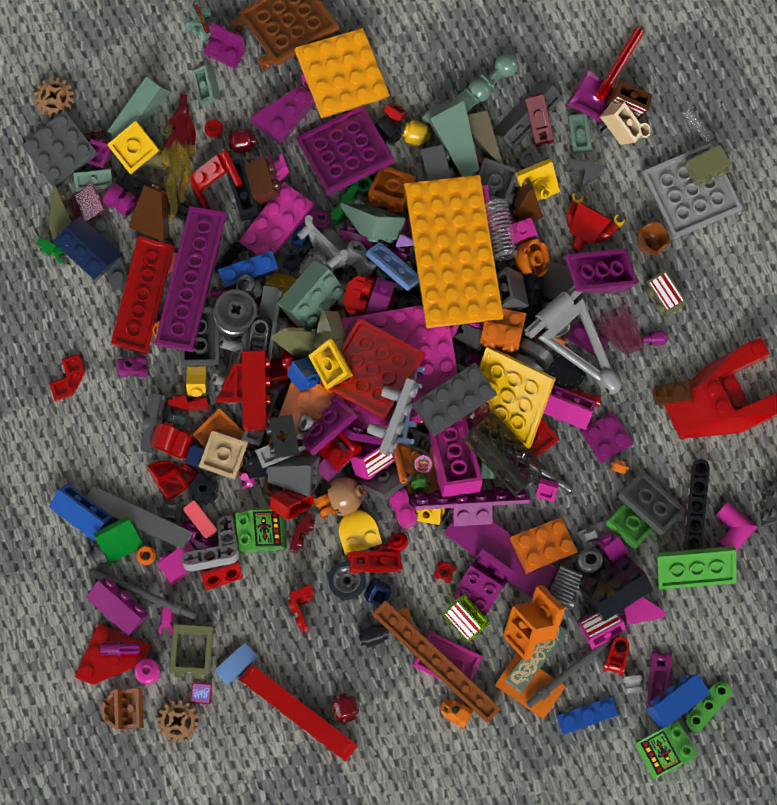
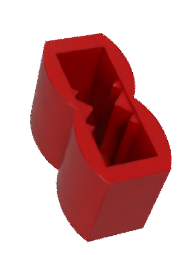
M169 422L157 424L150 446L173 457L186 460L190 446L193 445L195 440L194 437L190 436L191 432L184 429L177 430L174 428L175 425Z
M288 489L279 491L271 496L270 509L287 520L292 519L313 506L314 494L312 493L308 497Z

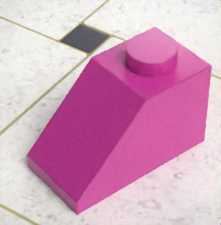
M644 597L623 609L626 625L660 619L666 616L664 610Z

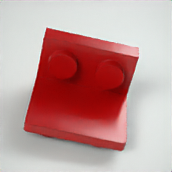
M281 348L282 357L271 359L270 368H267V375H270L271 383L278 380H290L287 374L292 361L295 360L294 356L284 348Z
M311 584L289 593L291 599L287 600L292 613L297 612L298 617L295 620L299 630H304L305 634H308L309 631L298 604L306 605L313 601L312 598L315 597Z

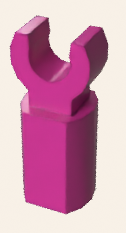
M161 606L160 621L162 624L158 628L159 635L163 634L164 628H169V635L172 636L173 627L171 622L174 621V613H172V610Z

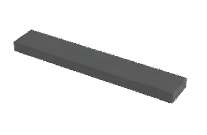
M93 485L87 495L89 500L112 517L121 520L128 516L135 528L182 550H185L193 534L187 529Z

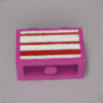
M366 444L358 454L350 459L355 476L367 480L373 478L375 474L387 469L390 464L395 462L394 453L387 456L379 452L381 445Z
M596 613L578 622L581 633L591 649L626 632L624 621L619 613L605 622Z

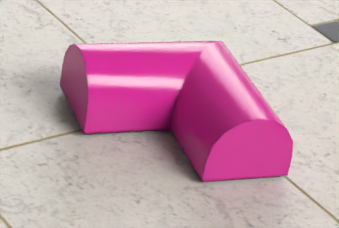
M729 501L716 514V517L730 528L718 542L721 547L735 546L737 551L758 528L757 525Z

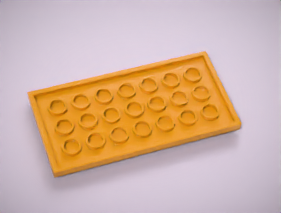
M480 175L405 183L404 188L426 328L502 320L503 311Z

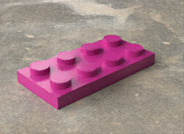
M285 182L281 185V189H279L280 197L268 202L238 241L256 256L272 251L275 257L314 207L311 201Z

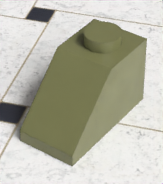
M322 310L312 347L318 349L329 339H333L340 349L345 342L346 334L339 313Z

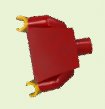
M576 193L573 194L572 202L566 212L567 226L570 229L569 233L576 236L571 246L580 251L585 242L593 245L594 243H601L607 240L625 222V219L622 222L616 220L619 216L618 214L615 215L614 219H611L583 204L584 196L582 195V198L577 200L575 199Z

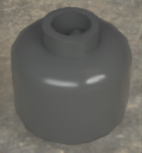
M592 547L583 549L577 558L578 567L586 574L598 572L603 564L601 552Z

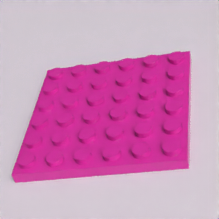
M423 305L341 319L346 339L360 318L426 354L419 367L425 368V372H418L416 382L422 384L423 387L421 390L418 389L413 403L458 374L450 326L426 328ZM344 399V403L358 417L348 425V428L358 426L367 431L371 422L383 427L389 426L390 415L384 421ZM412 408L410 422H422L415 409Z

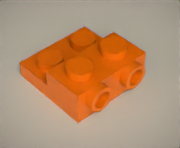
M387 166L378 171L369 189L367 200L373 206L378 207L382 205L387 207L392 213H402L407 204L404 184L416 182L417 177Z
M502 308V320L484 322L480 343L489 348H502L505 352H518L526 313Z

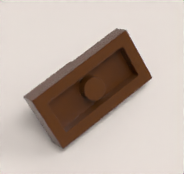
M682 381L654 386L653 397L655 398V405L693 401L692 382Z

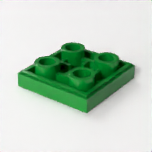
M128 516L93 534L109 564L144 546Z

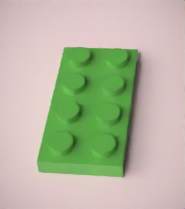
M735 546L657 553L658 589L737 583Z

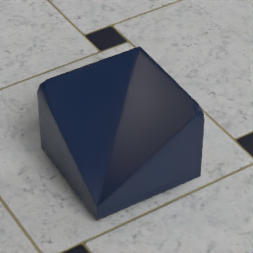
M190 446L185 464L199 468L204 449Z
M372 579L365 591L364 597L367 602L381 606L390 597L392 589L390 585Z

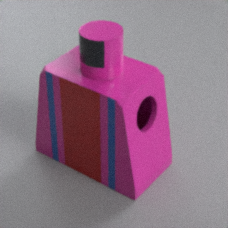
M532 218L507 225L501 234L502 241L508 252L516 250L522 242L533 239L541 241Z

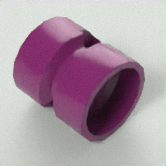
M114 183L105 194L103 204L112 209L116 208L118 213L127 217L137 205L139 197L130 191L125 192L124 187Z

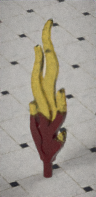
M186 94L180 95L179 107L167 121L164 128V134H167L172 129V133L163 144L161 153L162 168L168 166L170 156V170L165 183V190L170 204L168 223L173 220L178 209L176 196L179 175L181 177L178 196L180 202L183 203L185 201L186 187L191 176L189 156L191 158L195 156L196 131L189 114V109L186 108L188 97Z

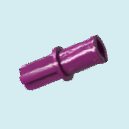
M118 641V643H101L100 653L101 655H118L119 657L122 654L140 653V644L122 643V641Z

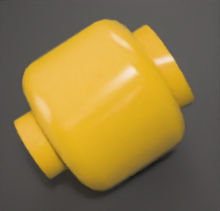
M416 120L407 122L402 132L404 141L416 147H421L423 143H428L431 135L428 132V126Z

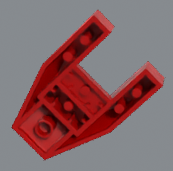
M762 337L744 344L709 363L690 380L692 382L693 401L664 405L680 439L742 433L777 417V393L749 405L734 375L768 358L770 353Z

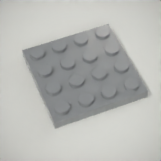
M711 143L642 171L647 186L673 239L740 212L743 209L726 174L721 177L717 175L711 178L712 181L706 185L699 184L695 186L685 168L688 160L712 149Z

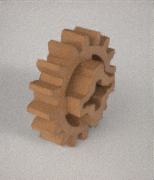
M58 77L56 81L49 78L48 83L43 80V86H37L39 92H34L35 97H37L34 99V102L38 104L36 107L38 111L42 110L41 112L44 116L48 113L49 117L52 118L53 114L57 116L63 110H72L70 104L75 103L72 98L75 94L71 91V85H67L66 80L60 82Z
M182 700L179 701L178 705L171 701L172 706L169 707L165 704L166 710L159 711L162 717L156 719L161 722L157 728L163 729L160 733L161 736L167 734V741L173 738L174 744H177L178 739L185 743L186 737L190 740L192 739L191 733L197 734L194 727L200 726L199 723L195 722L199 715L193 714L196 711L195 708L189 709L190 703H186L183 706ZM183 709L185 712L176 713L174 710ZM169 715V723L165 726L166 717ZM176 717H177L178 719H181V718H182V720H181V724H182V725H181V726L173 725V724H175V720H174V719H175ZM191 718V725L188 729L186 727L187 720ZM177 730L180 731L182 734L174 735L171 734V732Z

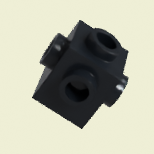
M200 473L187 487L188 491L193 495L191 498L199 505L203 503L205 506L208 503L212 504L217 499V493L219 492L216 487L217 483L210 477L206 479Z

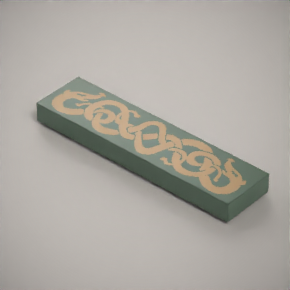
M559 626L555 640L537 643L532 658L530 660L522 658L505 682L522 693L565 636L567 630Z

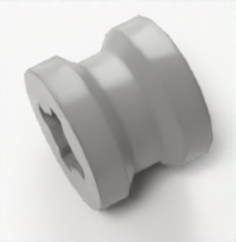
M642 675L622 678L623 683L626 685L625 694L644 692V687L641 685Z

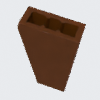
M151 183V185H144L129 228L162 242L168 241L167 191L162 190V186Z

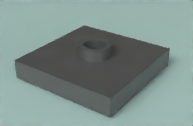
M390 464L387 469L381 470L373 478L368 480L361 478L357 483L364 490L386 500L412 480V475L406 472L407 482L401 483L397 467Z

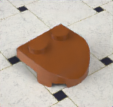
M142 688L116 689L109 692L110 695L102 702L101 706L103 720L114 729L144 728Z

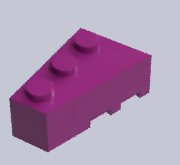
M299 86L251 116L252 125L279 145H282L312 109L315 101L312 94Z

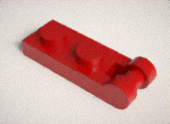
M351 551L347 553L351 564L349 571L352 574L359 572H401L403 570L400 551ZM358 559H362L363 564H358Z

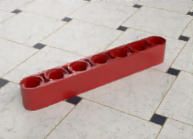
M252 664L248 666L238 679L257 695L264 698L270 705L277 708L283 715L295 722L296 725L308 732L318 742L325 745L331 752L338 755L344 762H347L358 747Z

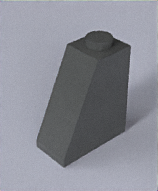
M292 456L268 466L266 469L268 483L310 497L318 486L320 456Z

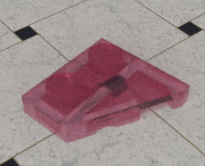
M630 312L595 326L600 334L625 355L644 349L643 342Z

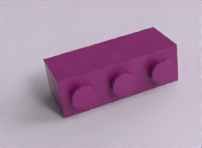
M107 576L98 580L86 596L87 600L128 636L135 633L149 616V613L145 611L141 604L136 603L129 593L122 591L116 582Z

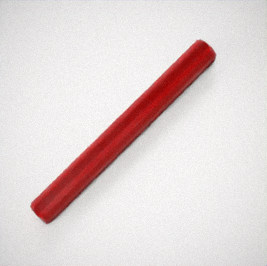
M639 27L634 29L597 90L596 99L603 101L642 38L643 29Z

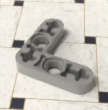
M223 516L217 521L218 547L191 551L182 556L181 560L185 570L196 571L229 565L239 559L236 526L231 516ZM226 524H228V530L224 528ZM227 537L233 538L230 542H223ZM210 555L215 556L213 560H206V557Z

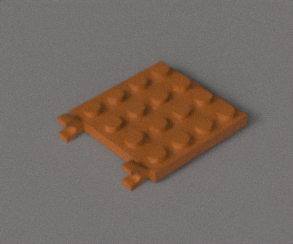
M258 0L239 11L240 17L230 21L233 31L240 33L246 25L267 53V55L257 59L263 72L267 71L272 63L278 66L295 56L296 47L320 41L339 30L338 23L320 0Z

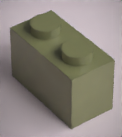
M718 145L688 160L685 168L695 186L699 184L706 185L712 181L711 178L727 174L731 162L721 145Z

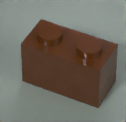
M263 157L244 165L254 200L262 204L280 197L279 189L281 187L278 179H275L274 173L276 169L273 162H269Z

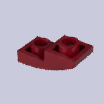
M307 513L296 528L290 544V552L298 553V550L303 548L304 537H301V535L309 536V532L314 530L315 520H312V514Z

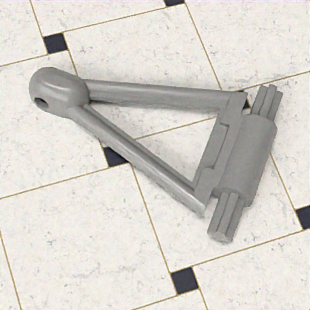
M573 285L567 292H561L535 316V321L524 330L526 332L525 335L532 339L544 328L545 331L538 337L539 340L596 379L597 384L605 393L616 394L622 387L621 380L611 369L584 299L581 298L574 304V300L582 292H577L575 285ZM578 314H580L600 364V370L553 338Z

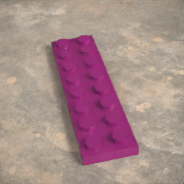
M189 206L155 340L156 346L189 352L194 351L227 218L226 212Z

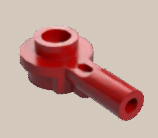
M397 533L390 538L388 543L371 551H403L408 546V537L404 533Z

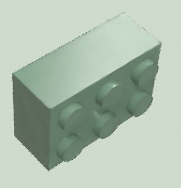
M314 260L277 304L295 326L304 328L305 331H311L319 322L321 311L329 310L346 290L328 267Z

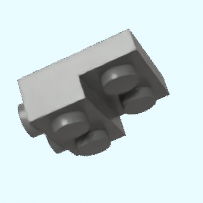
M484 158L478 173L481 178V184L488 185L490 202L508 208L509 204H513V200L516 197L514 191L519 185L515 173L520 170Z

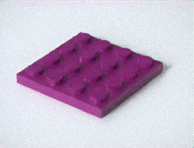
M363 105L296 137L301 150L328 196L395 163L391 152Z

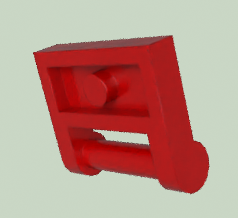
M344 430L338 436L349 447L348 451L345 452L334 439L318 451L335 471L340 469L362 449L358 442H354L343 435Z

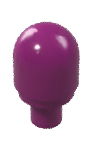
M656 330L650 332L649 335L642 336L641 340L642 343L660 346L666 344L669 337L665 331Z

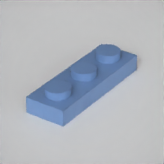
M381 242L367 251L366 256L407 291L419 283L418 273Z

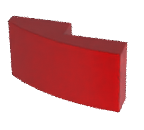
M179 394L167 400L169 407L176 410L201 411L210 409L207 398L196 397L191 400L192 402H188L186 395L182 396Z

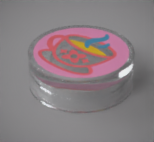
M419 455L415 458L414 469L417 473L425 475L432 470L433 461L429 456Z

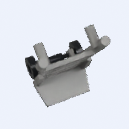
M307 215L305 217L306 226L297 235L300 239H303L309 234L311 241L300 250L299 255L303 259L307 256L310 259L313 257L316 262L326 267L329 266L331 272L339 280L343 273L345 274L350 269V265L346 263L348 259V252L346 250L348 244L333 229L324 235L320 233L313 225L312 216ZM316 255H321L327 263L320 256L317 257Z

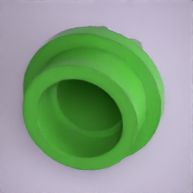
M421 473L414 475L411 482L413 491L426 492L429 490L430 481L428 477Z

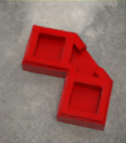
M80 354L61 359L67 377L49 383L55 402L73 396L86 372Z

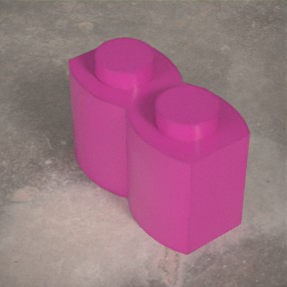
M402 487L389 497V503L396 512L399 526L406 530L417 525V517L414 508L409 504L408 494Z

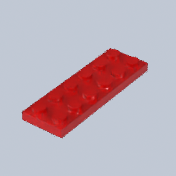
M141 236L137 237L110 345L143 354L148 353L153 334L152 329L156 322L174 245Z

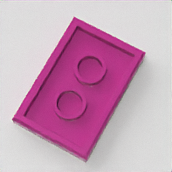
M429 631L426 639L472 680L483 656ZM416 658L413 667L440 679L421 660Z

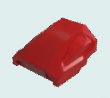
M356 276L348 282L343 298L347 313L354 315L365 314L377 278Z

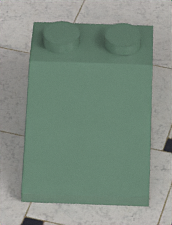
M341 203L340 207L360 235L368 237V241L378 242L380 239L384 242L393 243V240H398L400 234L403 233L405 218L371 204Z

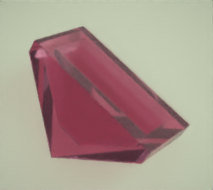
M488 403L477 408L466 419L470 433L491 432L490 405Z

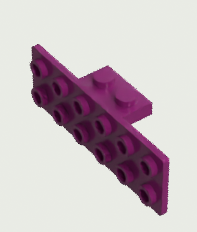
M511 486L510 489L493 487L491 490L481 488L479 493L442 498L440 490H436L434 493L418 491L410 494V501L414 510L452 508L453 526L492 524L493 505L531 503L528 493L521 486Z
M452 520L444 531V535L479 559L478 563L486 568L490 567L494 570L493 573L497 577L505 578L531 598H533L536 586L543 585L548 589L559 571L557 567L549 564L526 574L510 541L513 535L493 521L492 524L453 526Z

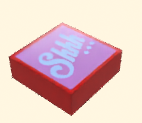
M192 683L190 703L210 705L212 684Z

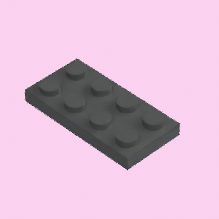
M476 363L415 401L412 406L433 437H435L494 398L497 393Z

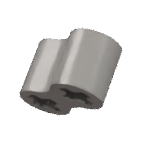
M351 241L346 248L348 252L346 263L353 266L360 276H372L377 265L366 256L367 250L361 242Z

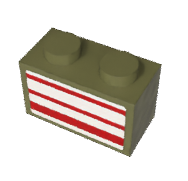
M666 270L646 282L645 292L650 299L653 298L655 300V307L659 314L663 313L667 317L685 306V298Z

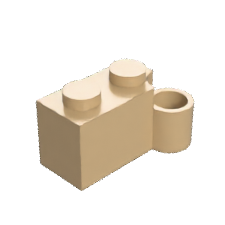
M625 102L610 104L600 116L620 145L635 143L640 138H647L651 133L650 126L647 123H639Z

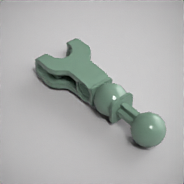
M510 54L499 56L495 61V69L488 76L485 77L481 74L480 79L472 81L468 89L466 88L449 104L434 105L423 116L422 123L430 127L431 125L428 121L430 118L461 101H464L467 115H470L479 106V102L487 100L491 92L495 91L494 84L499 79L515 74L518 69L516 58Z

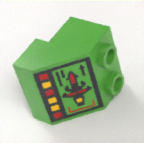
M271 509L248 510L235 513L238 551L256 553L287 549L284 517Z
M679 721L634 744L653 780L697 757Z

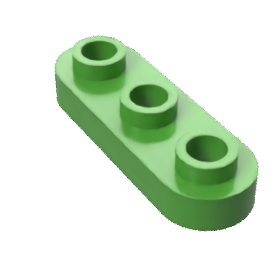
M716 682L709 689L710 694L697 703L687 715L685 723L689 730L696 732L703 729L731 695V688L726 682ZM718 688H723L725 693L720 695ZM711 703L712 709H706L705 704ZM696 717L699 719L698 725H695L692 722L693 718Z

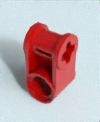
M618 637L612 642L605 661L604 672L608 670L618 673L621 677L623 676L630 648L629 641L626 638ZM621 641L625 644L626 647L623 652L616 650V642Z

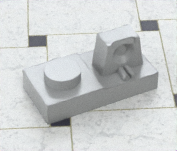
M609 519L577 532L584 549L597 546L596 540L611 530L606 525Z

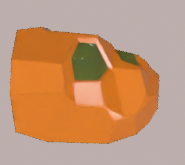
M456 700L445 701L440 706L441 714L463 729L474 710Z

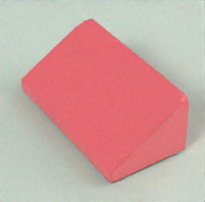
M193 500L183 508L204 538L218 535L217 528L196 501Z

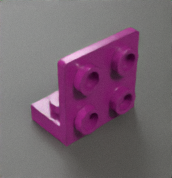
M210 23L209 28L212 37L203 50V54L236 70L246 53L243 37L237 32L231 33L227 31L221 24L217 23L215 25Z
M476 559L470 565L455 590L453 597L460 602L467 598L476 610L485 617L500 592L508 583V580L497 577L493 573V569L482 566L478 563L479 559Z

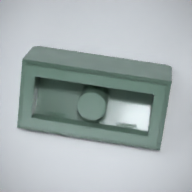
M205 64L193 70L192 74L199 105L220 101L221 97L214 67Z

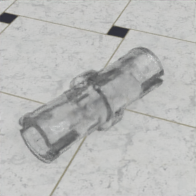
M691 108L682 115L692 127V131L696 132L705 144L714 139L715 135Z

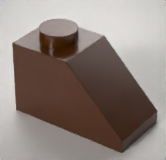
M526 179L513 200L515 209H512L516 220L520 219L522 221L532 218L533 221L544 217L529 179Z

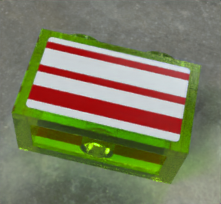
M465 594L456 599L442 613L446 617V621L454 626L459 632L460 637L468 643L477 638L491 624Z

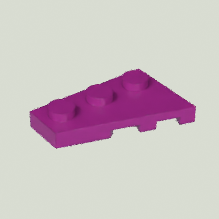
M335 394L331 399L333 401L328 408H324L321 412L323 416L318 423H314L301 440L303 446L313 456L358 418Z

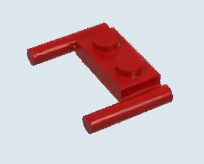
M227 150L222 151L220 155L214 156L193 172L192 176L188 177V181L201 208L209 209L202 191L228 171L236 187L243 184Z

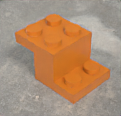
M543 585L536 586L531 602L512 607L503 638L524 660H530L537 643L555 640L566 608Z

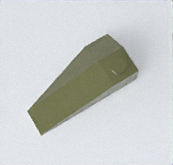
M287 327L271 335V338L299 360L309 357L316 350L312 346L317 329L305 332L304 328Z

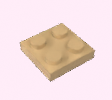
M211 431L199 468L236 480L243 456H245L246 448H248L249 444Z

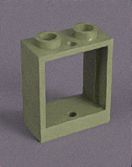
M174 624L170 672L174 674V677L186 678V674L194 675V678L206 679V676H211L213 627ZM179 635L207 636L204 669L176 667Z

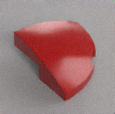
M159 461L147 466L152 478L168 501L187 490V487L199 474L194 468L181 463V466L189 471L183 470L177 464L171 465V461Z

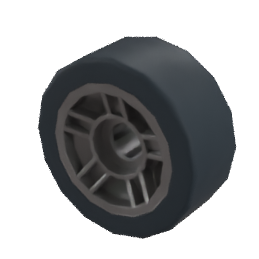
M348 561L334 566L328 578L329 587L333 594L344 600L358 597L364 590L366 583L364 572L350 573L349 566L351 564ZM346 577H349L351 580L349 584L343 582Z

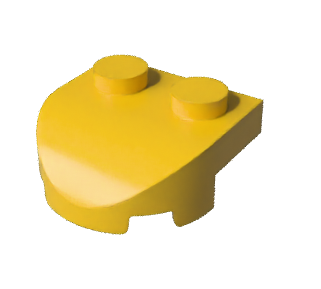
M357 509L355 512L343 516L340 520L338 533L345 555L351 551H361L382 544L377 524L371 514Z

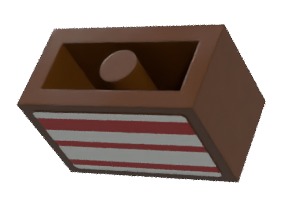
M619 80L610 89L606 105L625 102L639 120L649 110L652 94Z

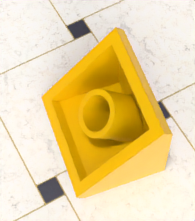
M329 339L309 355L326 390L353 376L333 339Z

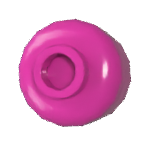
M149 658L142 659L135 666V677L142 684L153 685L160 679L161 668L154 660Z

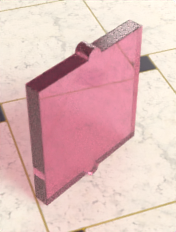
M89 184L67 201L75 219L81 216L87 222H90L106 210L100 199L101 195H98L93 184Z

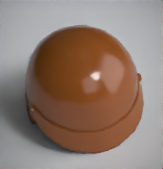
M657 221L650 222L641 227L636 239L639 249L647 255H659L671 242L668 231Z

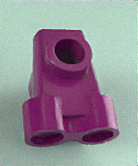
M136 355L135 358L117 359L116 370L118 375L128 377L130 374H133L137 377H147L145 355Z

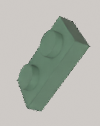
M587 115L568 116L573 153L592 151Z
M111 169L73 173L76 192L107 189L113 185Z

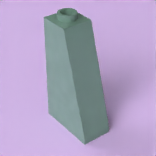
M145 77L109 128L108 132L112 135L111 139L117 137L135 121H138L143 126L171 91L159 82Z
M461 101L430 118L428 121L441 145H443L444 150H448L450 161L458 176L466 177L476 175L475 172L479 170L466 106L464 101Z

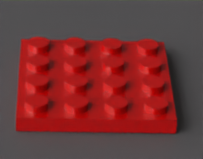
M359 318L340 348L353 376L327 390L386 421L397 402L381 396L384 386L386 385L400 391L403 390L406 379H412L426 354ZM321 380L319 384H320L322 387L325 388V386H324V384H323V382H322V380Z

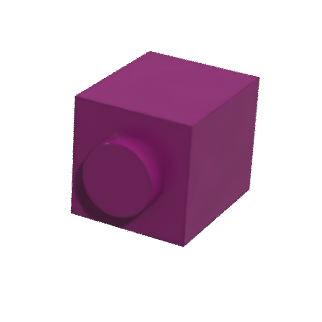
M612 530L604 533L601 538L596 540L603 555L612 564L620 558L629 555L620 537Z

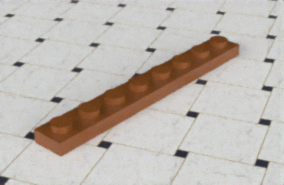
M386 600L372 614L485 722L489 723L501 710L493 700Z

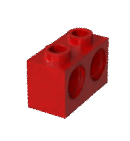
M215 556L208 558L206 560H213ZM238 560L233 564L200 570L206 591L243 579Z

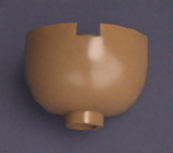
M342 476L331 479L328 484H331V488L328 489L329 500L333 509H338L341 512L338 514L339 516L349 515L360 507L364 491L362 486L358 485L354 479Z

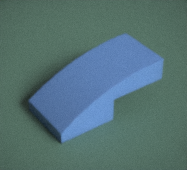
M244 643L221 663L214 672L228 686L258 656Z

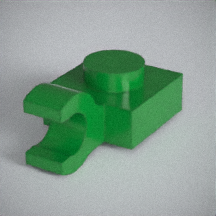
M39 237L36 243L40 249L39 251L46 256L50 254L55 256L57 262L64 265L65 262L60 259V256L65 253L55 244Z

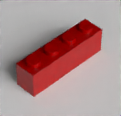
M265 350L242 351L244 431L266 430L265 424H269L268 420L271 418V413H268V406H271V395L267 394V387L271 386L270 375H267V368H270V356L266 355Z

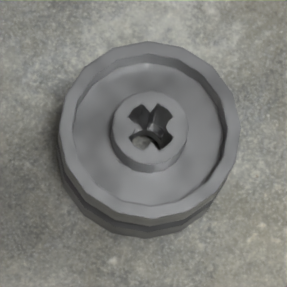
M242 290L224 292L218 298L212 311L213 324L221 334L228 337L243 335L251 328L255 320L257 306L254 299Z
M524 338L520 340L518 352L514 351L508 354L544 372L543 369H548L554 360L553 356L543 347Z

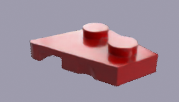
M234 363L219 395L216 396V403H242V363Z

